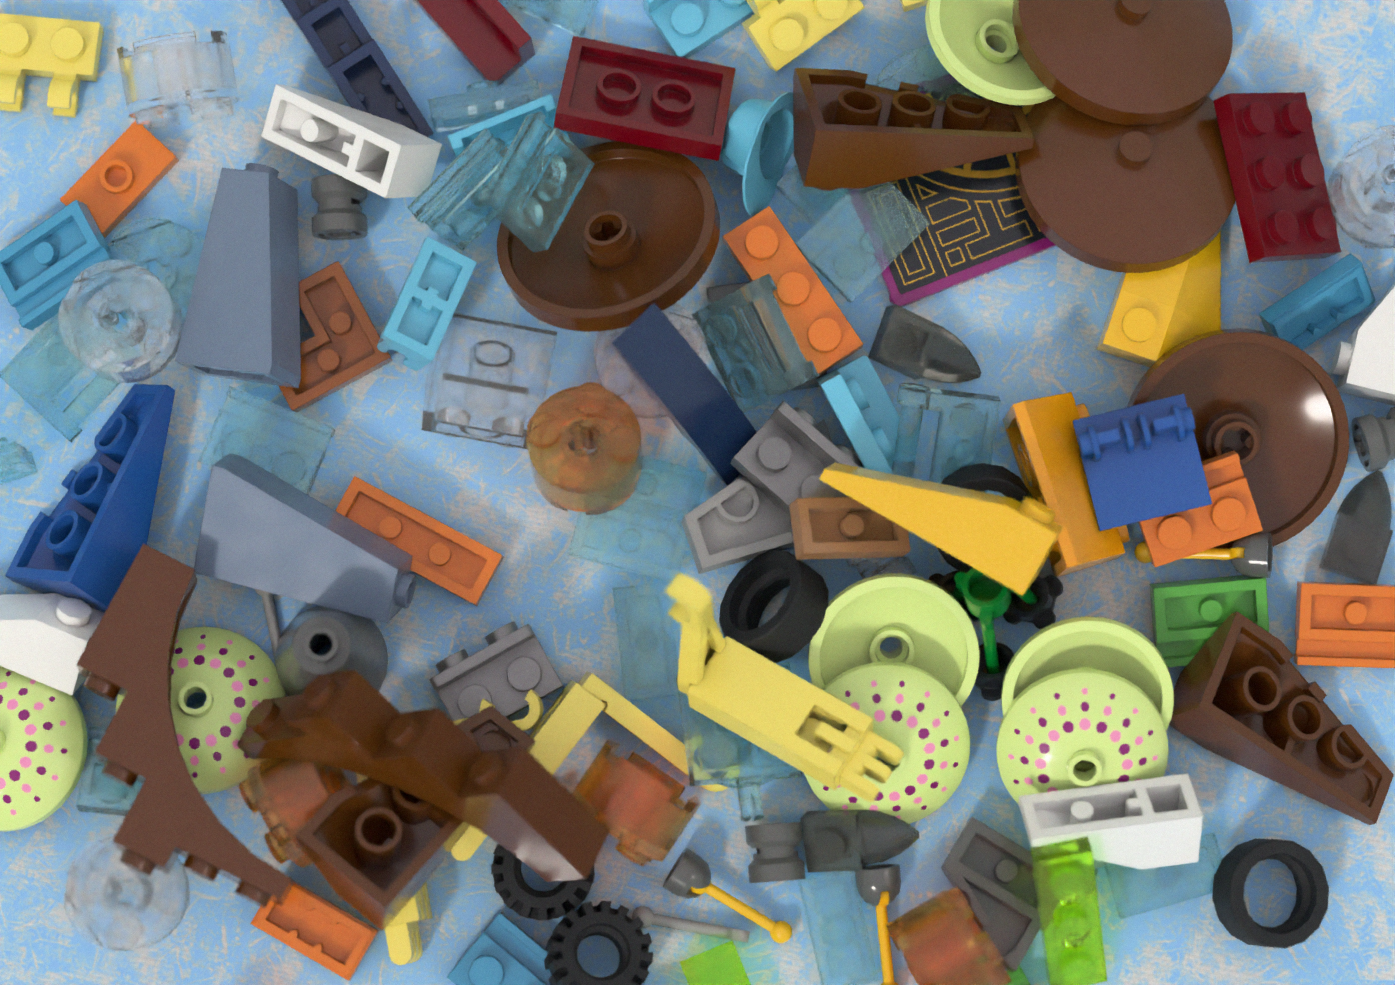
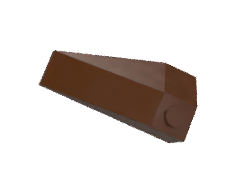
M795 68L794 157L804 187H815L824 191H832L838 188L861 189L1031 149L1034 145L1035 137L1021 107L961 94H953L946 101L930 98L918 92L919 85L902 81L898 91L866 84L868 74L851 70Z
M1239 612L1230 614L1181 671L1173 690L1174 706L1169 726L1206 750L1368 825L1376 824L1392 782L1393 773L1351 724L1343 725L1323 701L1327 696L1315 681L1308 683L1289 661L1294 655L1281 640Z
M492 706L457 724L483 751L523 746L529 752L535 745L533 738ZM367 778L355 786L349 784L335 792L295 835V840L337 895L383 931L419 891L470 825L442 808L404 790L372 778Z

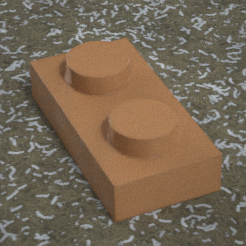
M851 497L796 498L789 504L796 560L903 557L911 551L907 529Z

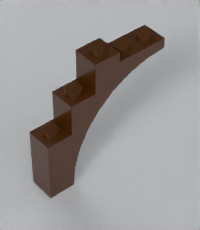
M143 544L76 664L80 674L87 678L83 684L87 689L110 701H115L118 694L124 697L94 751L98 761L105 764L101 773L128 788H133L136 781L143 784L112 840L116 849L123 852L119 861L149 877L154 869L168 875L180 854L186 857L183 867L190 872L211 882H214L219 874L237 883L238 886L234 893L262 908H266L270 900L283 906L293 887L292 878L254 855L218 820L194 785L179 750L171 711V665L180 622L198 581L195 569Z
M355 669L318 675L307 685L303 694L262 700L249 713L246 720L247 728L237 743V746L251 759L284 758L320 763L355 772L404 790L442 808L480 830L516 855L546 882L586 879L610 832L523 746L483 751L439 708L400 713Z

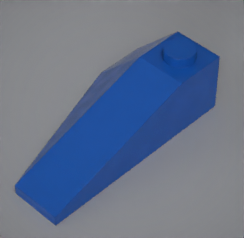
M134 384L96 435L94 446L97 452L78 473L72 469L61 483L68 491L51 515L47 516L40 512L30 525L5 574L7 578L43 594L58 593L67 598L80 599L90 607L104 613L106 612L142 545H147L175 396L174 389L168 385Z

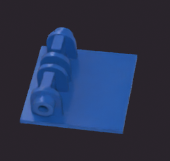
M1184 394L1072 420L1100 531L1212 505L1194 434L1195 422L1190 407H1187Z

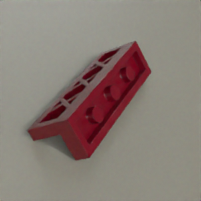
M414 0L493 90L535 55L532 38L498 0Z

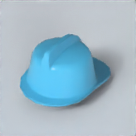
M785 92L776 97L774 101L753 98L742 102L734 111L725 127L720 156L728 169L743 178V201L745 209L750 216H754L768 207L783 169L794 151L793 92Z

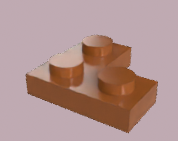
M339 261L299 281L300 308L315 336L300 343L301 379L299 388L279 386L294 414L393 361L388 352L383 353L378 350L377 344L380 336Z

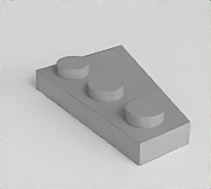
M825 419L818 423L820 427L819 432L832 442ZM745 476L741 479L738 478L690 511L681 521L699 574L753 559L771 550H784L794 547L791 517Z

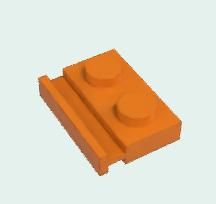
M1236 451L1202 461L1212 505L1138 522L1151 562L1155 568L1263 531L1247 479L1240 465L1239 455Z
M1297 581L1296 649L1293 662L1297 665L1395 668V585Z

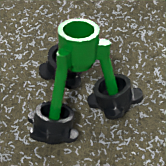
M974 567L967 573L952 571L944 576L939 573L931 575L928 580L950 592L964 607L971 621H980L983 644L979 645V668L974 685L981 690V695L985 700H1000L1004 675L1014 653L1007 645L996 642L994 618L1003 615L1004 619L1012 625H1016L1021 621L1033 623L1040 630L1055 623L1056 615L1053 610L1056 598L1063 592L1062 582L1054 575H1048L1045 578L1037 576L1027 591L1021 595Z

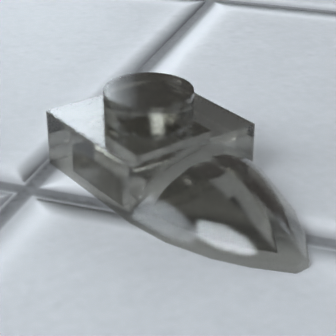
M896 304L885 308L868 358L914 380L925 378L941 383H960L980 377L981 370L975 358L957 336L944 327Z
M1377 470L1363 478L1342 501L1335 515L1319 568L1366 584H1377L1393 534V530H1390L1392 519L1391 497L1388 485L1381 471Z
M875 810L807 811L801 817L808 872L861 871L868 864L883 862L901 854L920 837L919 831L907 822Z

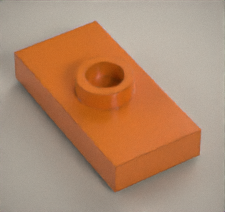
M135 120L59 200L65 206L75 200L85 203L105 239L179 160L142 124Z
M293 880V887L283 906L270 900L266 908L260 907L250 924L348 981L354 976L379 932L375 927Z

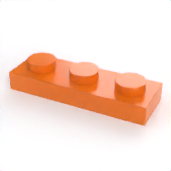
M770 206L723 236L722 241L815 378L863 347V342Z
M356 476L353 477L335 510L412 555L410 571L475 606H478L504 558L503 555Z

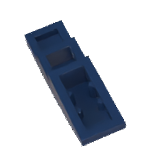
M280 0L351 108L399 123L426 137L434 134L348 0Z
M653 303L611 344L648 395L664 409L680 433L698 450L711 470L728 486L741 474L730 464L732 459L757 431L695 350L661 309Z

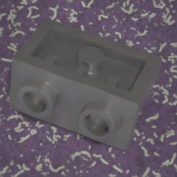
M784 401L780 403L769 420L734 456L730 463L789 516V504L796 498L849 497L819 479L824 469L833 463H840L862 468V463L855 453L841 444L835 446L819 432L820 427L817 421L808 412L799 407L792 408Z
M514 621L487 635L485 639L489 646L469 656L466 650L463 649L437 663L435 666L439 674L429 679L453 721L470 718L479 713L482 699H487L495 705L494 709L506 718H509L529 706L525 697L530 689L535 690L542 699L564 687L530 625L527 624L518 629Z

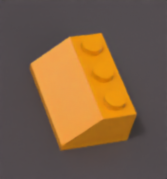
M1072 392L1012 404L1002 420L1023 483L1030 491L1033 500L1042 503L1055 512L1056 515L1053 521L1063 526L1048 556L1053 574L1057 578L1118 559L1126 553L1123 543L1130 541L1127 525L1103 531L1099 530L1072 420L1089 417L1090 415L1084 403L1076 405Z

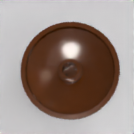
M1014 0L1013 27L1016 40L1024 59L1037 78L1053 94L1071 107L1089 116L1115 124L1130 126L1157 125L1181 118L1192 112L1210 96L1223 76L1232 53V24L1224 0Z
M1057 96L1045 102L1034 104L1026 118L1035 141L1033 148L1016 152V180L1023 204L1034 223L1051 242L1070 256L1086 264L1124 273H1145L1173 267L1190 259L1208 246L1223 228L1235 204V196L1214 103L1209 97L1200 106L1183 117L1157 125L1130 126L1103 121L1071 107Z
M619 141L599 143L576 150L557 159L535 174L520 189L509 204L499 227L497 237L498 262L514 298L528 313L547 324L573 331L593 332L619 329L630 326L653 303L661 311L666 310L684 297L696 285L715 255L720 236V215L708 180L697 165L680 153Z
M1242 328L1222 329L1197 335L1178 344L1161 356L1147 370L1133 391L1127 407L1184 394L1187 407H1190L1195 422L1194 434L1201 462L1231 451L1238 453L1240 465L1247 479L1263 531L1260 532L1271 533L1273 547L1299 534L1323 512L1337 491L1345 471L1349 452V425L1345 406L1338 389L1326 371L1310 355L1295 344L1267 332ZM1236 540L1214 548L1230 549Z

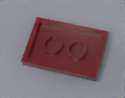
M573 36L553 128L719 161L736 68Z
M1305 92L1231 93L1213 100L1249 263L1318 259L1340 253L1341 248L1336 231L1337 225L1331 209L1324 178V168L1320 160L1312 125V115L1308 108Z

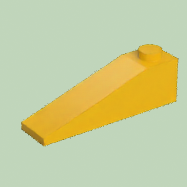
M1221 230L1208 246L1198 254L1173 267L1145 273L1122 272L1096 349L1151 367L1161 356L1178 344L1200 334L1221 330Z
M833 463L825 468L819 478L821 481L1021 595L1027 591L1039 575L1063 529V526L1053 521L1056 515L1055 512L1042 503L1025 497L1023 502L1020 503L1010 497L840 463Z

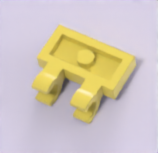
M746 0L754 15L741 24L769 68L777 72L865 7L860 0Z
M0 13V111H22L26 75L51 77L53 79L49 85L47 106L53 108L54 116L76 118L80 80L97 82L104 30L100 22Z

